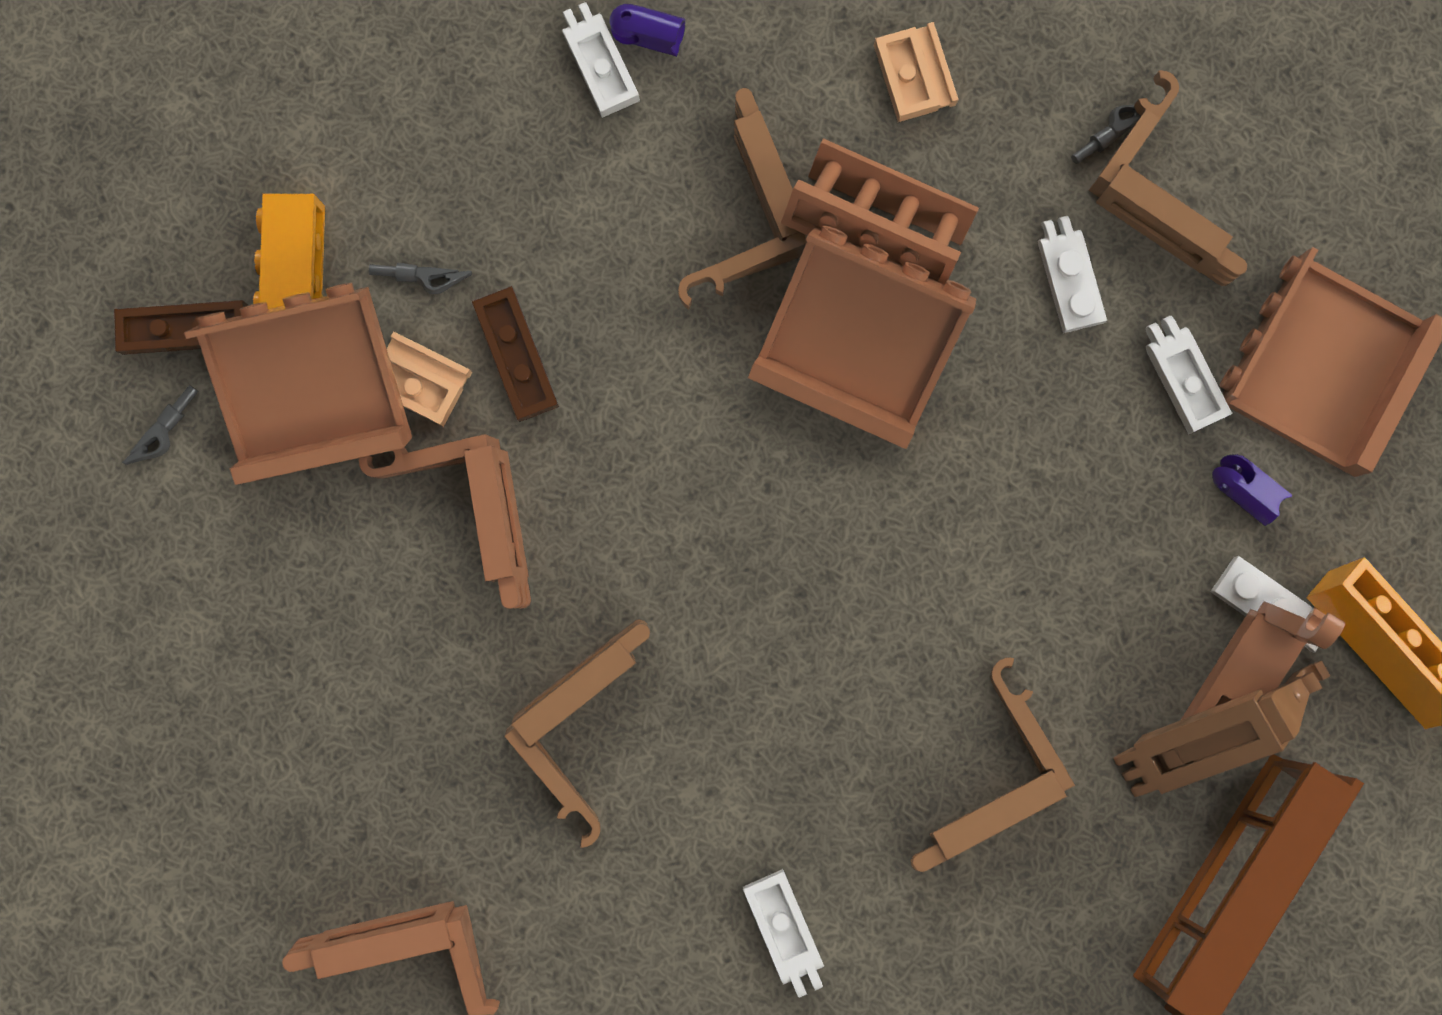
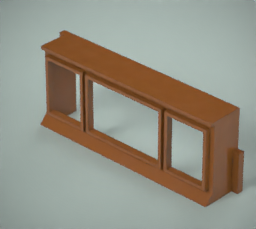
M1275 754L1270 755L1133 977L1165 1000L1166 1005L1164 1008L1172 1015H1222L1364 783L1357 778L1333 774L1316 762L1307 764L1282 759ZM1281 770L1297 780L1274 818L1256 813V810ZM1246 826L1264 831V834L1207 926L1203 928L1189 920ZM1182 931L1197 940L1167 988L1153 976Z

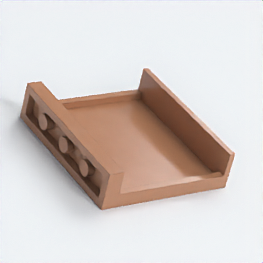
M823 226L822 230L814 227L806 238V246L762 350L754 362L748 378L907 449L914 435L916 425L966 321L975 309L976 298L969 296L971 290L960 283L947 280L944 285L929 278L930 272L917 264L905 262L904 266L888 260L889 254L876 246L864 244L863 248L847 242L848 236L838 229Z
M1312 247L1299 257L1293 255L1284 265L1279 275V278L1284 280L1278 293L1272 292L1265 300L1259 312L1260 315L1264 316L1258 330L1253 328L1243 340L1239 350L1245 354L1238 367L1232 365L1226 372L1220 383V388L1225 390L1223 396L1230 409L1353 477L1372 473L1442 342V317L1436 314L1425 320L1419 319L1313 261L1318 249Z
M352 282L327 288V296L312 300L309 292L283 298L284 306L268 309L267 302H261L240 308L241 316L226 319L224 312H217L197 318L199 325L184 332L186 339L193 337L198 339L238 462L230 468L235 485L402 449L412 439L409 423L368 287L354 290Z

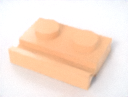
M934 22L927 23V26L916 29V27L875 38L874 48L898 122L938 111L939 108L946 106H956L959 99Z
M393 331L387 352L403 406L444 427L464 390L463 386L466 380L470 378L472 372L470 369Z

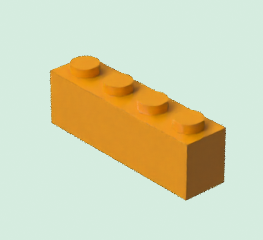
M263 194L262 208H258L256 213V225L258 232L261 234V249L255 252V269L260 278L259 291L254 293L253 304L267 302L268 309L284 306L283 298L309 292L311 300L322 297L325 205L315 194Z
M1365 557L1328 571L1306 598L1317 610L1324 614L1330 613L1345 622L1340 636L1424 729L1442 726V642Z

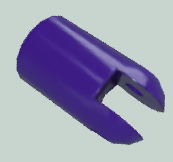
M622 4L612 11L609 20L612 35L618 42L626 45H637L677 57L679 45L683 40L685 32V18L634 4Z
M1238 454L1222 457L1220 460L1221 467L1215 468L1212 472L1215 486L1264 526L1273 522L1280 515V503L1286 498L1292 497L1291 493L1251 461Z

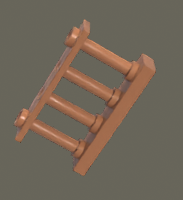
M823 138L808 176L816 180V183L812 186L804 181H797L781 224L806 235L814 227L822 230L823 226L833 227L848 236L847 242L863 248L864 244L876 246L889 254L888 260L904 266L905 262L917 264L930 272L929 278L945 285L961 254L960 251L948 245L950 241L959 245L962 244L979 208ZM834 188L856 199L854 203H850L830 194V191ZM874 206L895 217L893 221L869 211L870 207ZM912 223L934 233V236L931 239L908 228Z

